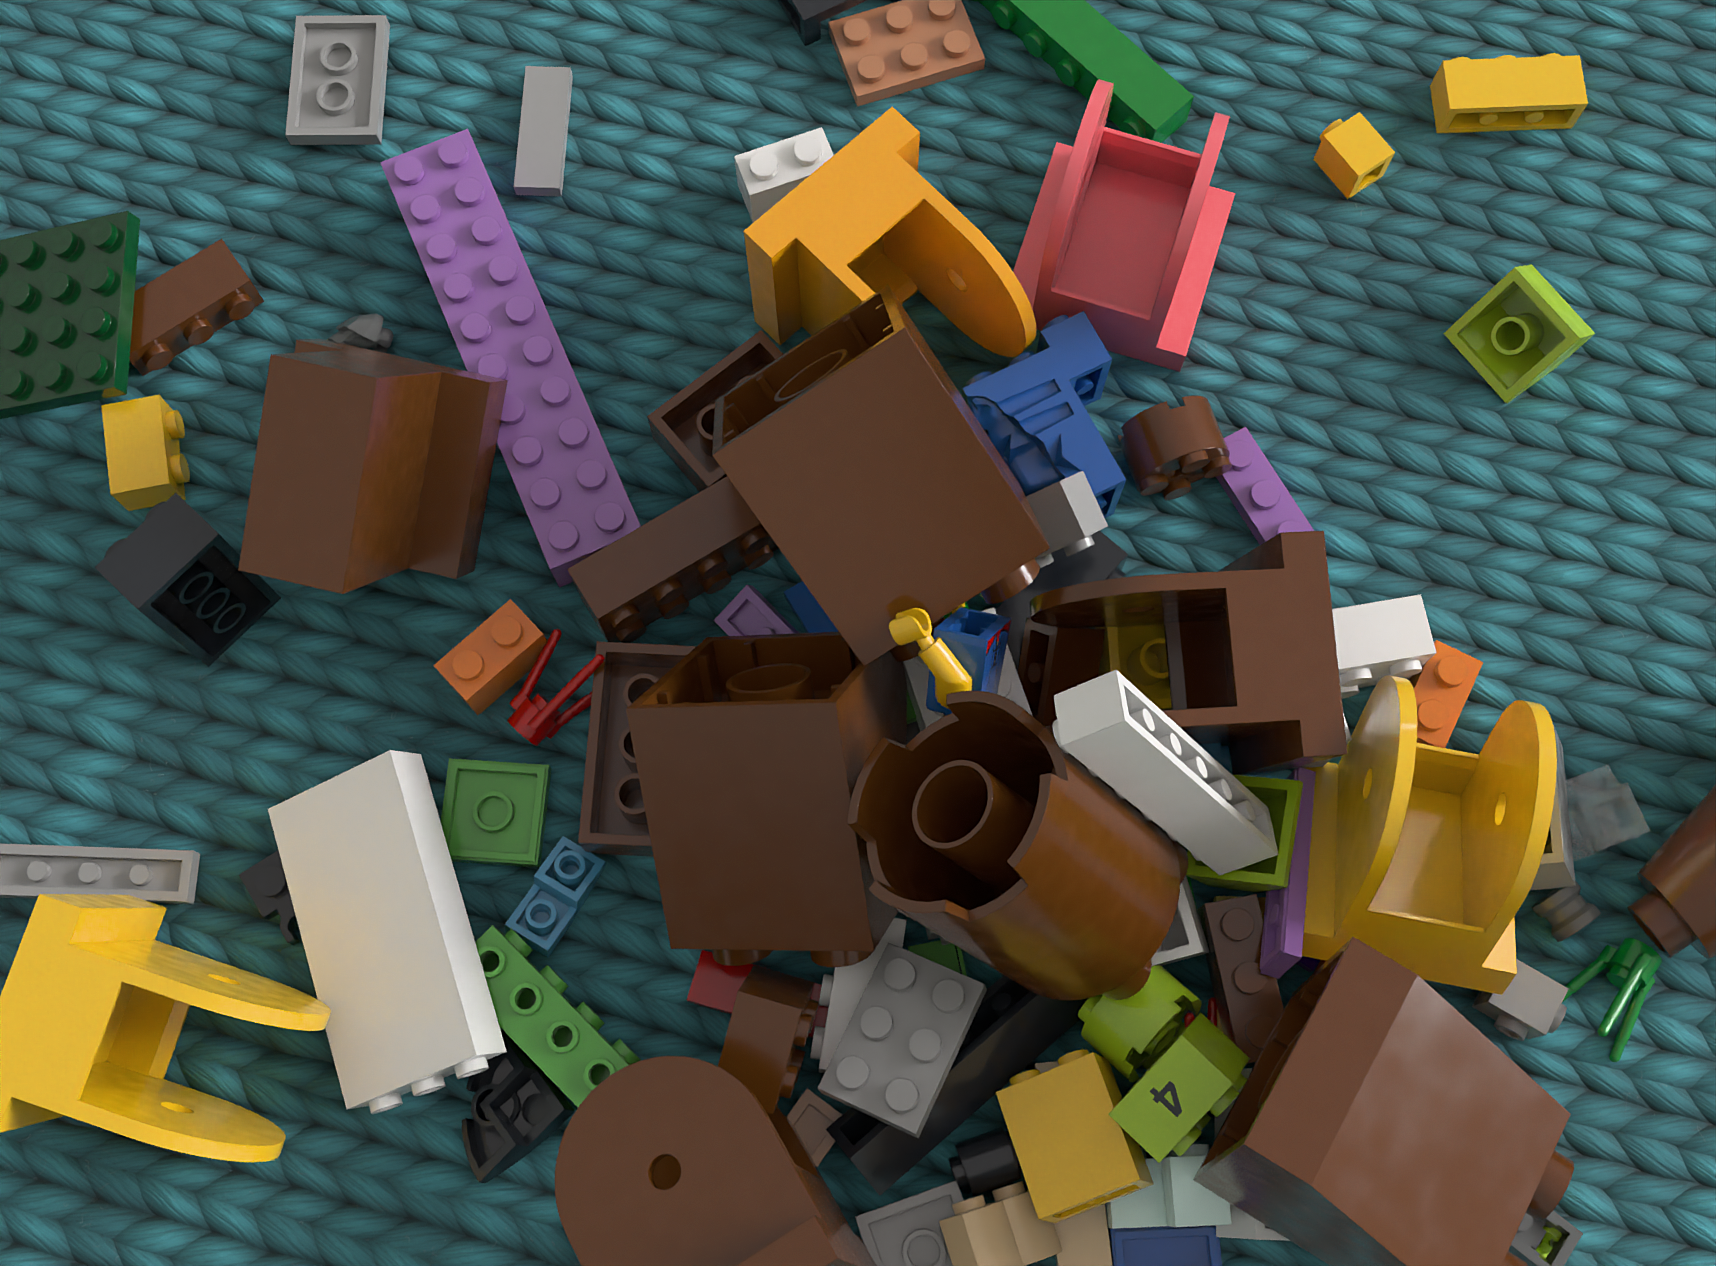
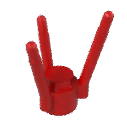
M560 629L552 631L521 690L509 703L516 711L508 718V723L535 746H538L546 736L551 739L562 726L591 705L592 691L561 713L558 710L605 660L602 654H597L550 702L539 693L533 699H530V695L561 638L562 632Z

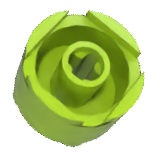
M1161 965L1152 966L1148 981L1134 996L1123 1000H1113L1102 994L1090 997L1078 1013V1017L1085 1022L1081 1036L1130 1082H1135L1140 1079L1135 1070L1141 1065L1148 1070L1185 1030L1182 1020L1188 1010L1197 1016L1201 1009L1202 1001Z

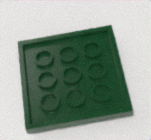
M129 211L0 240V419L127 394L140 219Z

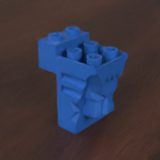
M1084 311L1072 317L1061 315L1049 321L1040 331L1036 354L1034 351L1022 353L1010 362L1009 367L994 374L986 371L974 376L962 388L961 396L1013 473L1025 496H1029L1083 471L1103 516L1106 518L1114 514L1126 478L1084 407L1101 399L1112 362L1110 354Z

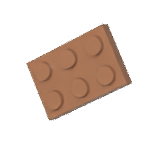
M902 0L828 22L829 35L857 107L984 69L985 57L962 0Z

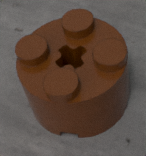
M1198 395L1182 397L1185 406L1173 409L1169 408L1167 401L1154 405L1138 413L1121 427L1124 436L1117 435V440L1135 486L1141 495L1162 493L1165 500L1176 499L1191 491V483L1204 477H1217L1231 469L1230 452L1206 397Z

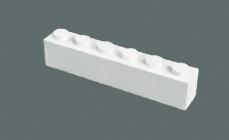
M1111 671L1053 695L1057 720L1053 722L1052 728L1059 747L1065 753H1070L1084 764L1094 777H1100L1111 786L1121 799H1127L1138 808L1147 820H1152L1165 830L1171 840L1178 841L1187 848L1197 861H1203L1218 875H1223L1279 855L1268 807L1119 671Z

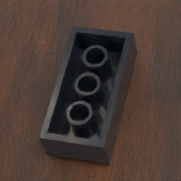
M177 493L167 501L155 505L147 513L145 521L127 538L120 539L112 544L106 551L104 559L95 566L135 608L208 667L281 599L259 575L238 570L240 555Z

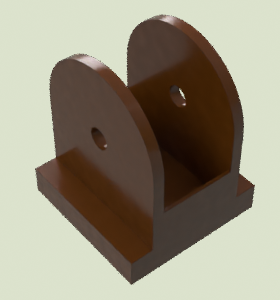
M1324 531L1281 532L1217 572L1157 574L1099 580L1051 590L1035 596L1029 602L1031 620L1047 626L1117 627L1164 624L1172 710H1164L1163 712L1198 744L1230 743L1233 775L1275 773L1348 754ZM1052 725L1046 727L1053 732Z
M661 1056L628 1065L610 1075L589 1093L579 1105L564 1132L555 1167L556 1205L562 1226L581 1266H877L865 1247L862 1238L855 1235L851 1230L799 1134L786 1115L778 1107H776L774 1114L766 1112L756 1096L740 1080L709 1062L685 1056Z

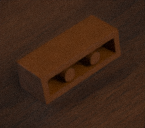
M222 239L135 291L130 362L142 376L151 371L164 368L178 354L193 345L206 342L212 337L214 332L234 320L247 317L256 306L265 302Z
M1257 894L1205 903L1197 909L1209 953H1206L1205 956L1223 1033L1250 1058L1248 1063L1257 1061L1284 1010L1277 979L1261 974L1260 958L1263 919Z

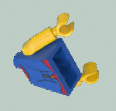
M965 603L950 611L949 613L952 612V614L934 628L932 637L931 620L925 610L912 608L896 614V619L889 623L893 639L898 645L917 641L921 648L918 655L929 668L926 697L927 709L943 713L944 717L953 713L946 705L947 694L961 691L998 693L1011 617L964 608Z

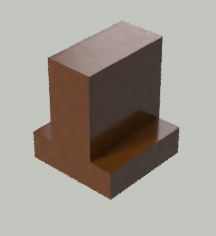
M323 339L296 340L294 353L271 354L238 570L340 594L347 593L408 568L454 579L473 572L476 565L508 380Z

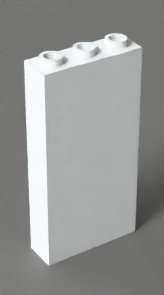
M389 750L269 808L268 812L317 999L331 1009L325 1029L346 1109L369 1106L371 1114L384 1112L402 1105L401 1095L412 1091L413 1096H421L445 1087L444 1077L456 1073L457 1079L489 1069L487 1060L507 1051L421 754Z

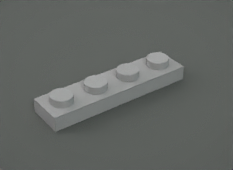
M0 843V898L37 899L39 894L131 895L152 903L194 905L200 853L194 850Z

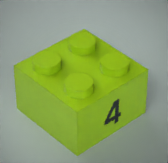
M1200 1013L1131 1087L1108 1115L1158 1163L1171 1150L1180 1157L1202 1133L1201 1130L1210 1121L1211 1117L1207 1112L1210 1111L1217 1118L1238 1096V1091L1247 1081V1078L1241 1072L1250 1058Z

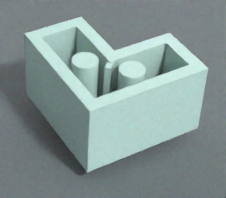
M1209 1144L1191 1145L1180 1157L1171 1150L1168 1153V1157L1164 1158L1160 1163L1154 1158L1147 1159L1146 1150L1141 1148L1154 1185L1105 1203L1108 1228L1111 1229L1232 1225L1230 1203L1193 1180L1209 1151Z

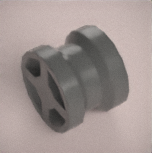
M1576 880V886L1556 888L1531 907L1538 917L1546 918L1552 925L1551 934L1557 942L1563 941L1575 934L1601 914L1595 904L1587 903L1580 895L1581 887Z

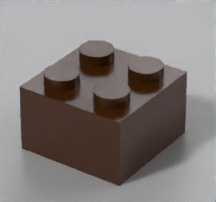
M754 965L737 992L718 1067L740 1080L756 1096L765 1111L774 1114L780 1098L790 1099L795 1083L798 1082L806 1052L798 1050L797 1046L804 1047L808 1034L811 1033L819 1001L810 999L814 982Z

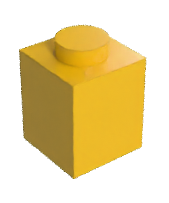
M1359 112L1345 122L1341 119L1334 121L1321 133L1319 137L1321 143L1313 160L1343 195L1349 199L1384 175L1395 151Z

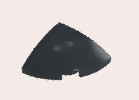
M501 1030L507 1052L488 1059L489 1069L469 1076L466 1086L468 1091L476 1093L471 1103L473 1119L465 1118L462 1120V1134L468 1161L479 1183H487L513 1166L546 1140L575 1112L551 1079L503 1030Z

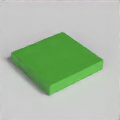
M449 758L441 825L452 862L540 868L552 768L549 765Z

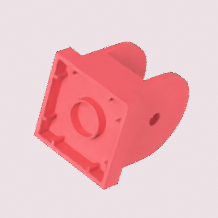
M1098 79L1088 101L1074 146L1056 142L1013 272L1031 304L1037 330L1042 331L1049 321L1058 316L1068 315V317H1072L1084 311L1107 351L1180 372L1235 196L1233 192L1209 186L1230 116L1215 112L1202 154H1198L1105 127L1114 83Z

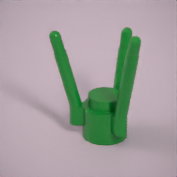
M1625 938L1618 949L1606 945L1598 958L1565 986L1569 989L1563 1002L1604 968L1609 969L1606 976L1614 986L1619 988V991L1597 1029V1033L1601 1037L1608 1035L1631 994H1633L1609 1054V1059L1612 1062L1620 1060L1645 997L1655 983L1653 975L1662 964V958L1652 947L1634 938Z

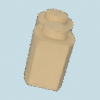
M1023 1181L993 1190L992 1193L995 1201L989 1204L985 1203L983 1195L952 1204L955 1215L939 1221L953 1266H1026L1063 1251L1054 1223L1038 1219L1029 1190H1025Z

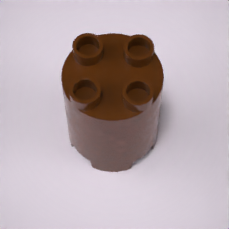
M961 691L947 694L946 705L953 713L930 724L906 746L883 737L869 755L857 778L847 819V825L867 842L868 861L875 880L868 888L870 892L904 915L1033 993L1056 1000H1081L1102 994L1113 1000H1123L1134 996L1144 987L1151 973V958L1161 946L1173 922L1179 900L1180 884L1188 870V855L1182 844L1171 840L1165 830L1152 820H1147L1141 811L1127 799H1121L1115 790L1100 777H1094L1087 767L1073 755L1065 753L1057 744L1053 732L1021 706L1001 695L984 691Z

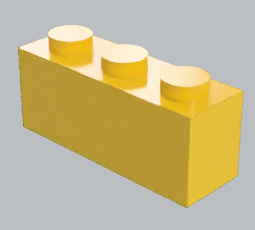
M1551 53L1541 57L1520 58L1512 55H1503L1493 59L1456 57L1451 60L1442 61L1430 85L1436 133L1570 129L1588 105L1580 55L1561 56L1560 54Z

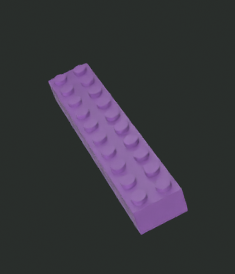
M466 129L380 163L467 371L508 380L497 443L549 568L558 586L562 587L573 582L567 570L568 568L641 526L469 130Z

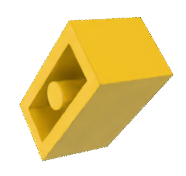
M160 395L101 405L110 495L128 511L153 507L160 502L167 501L175 493L183 500H186L184 483L189 482L190 472L185 456L182 453L180 454L179 439L184 438L185 429L179 411L173 410Z

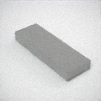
M525 67L514 177L516 195L562 196L573 81L571 67Z

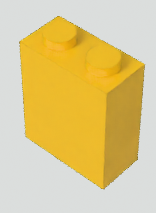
M1087 1049L1063 1055L1057 1060L1059 1066L1046 1072L1040 1073V1070L1033 1069L1019 1073L1009 1080L1011 1086L996 1092L1039 1220L1057 1223L1154 1185L1140 1145L1108 1115L1122 1099L1110 1063L1104 1057L1094 1052L1089 1053Z

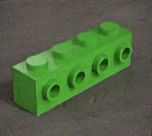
M492 925L475 942L499 1026L577 1107L594 1088L610 1075L628 1065L641 1061L620 1038L612 1045L598 1031L605 1022L584 1001L576 1008L562 994L569 986L549 965H546L540 971L527 958L533 949L512 928L504 934Z

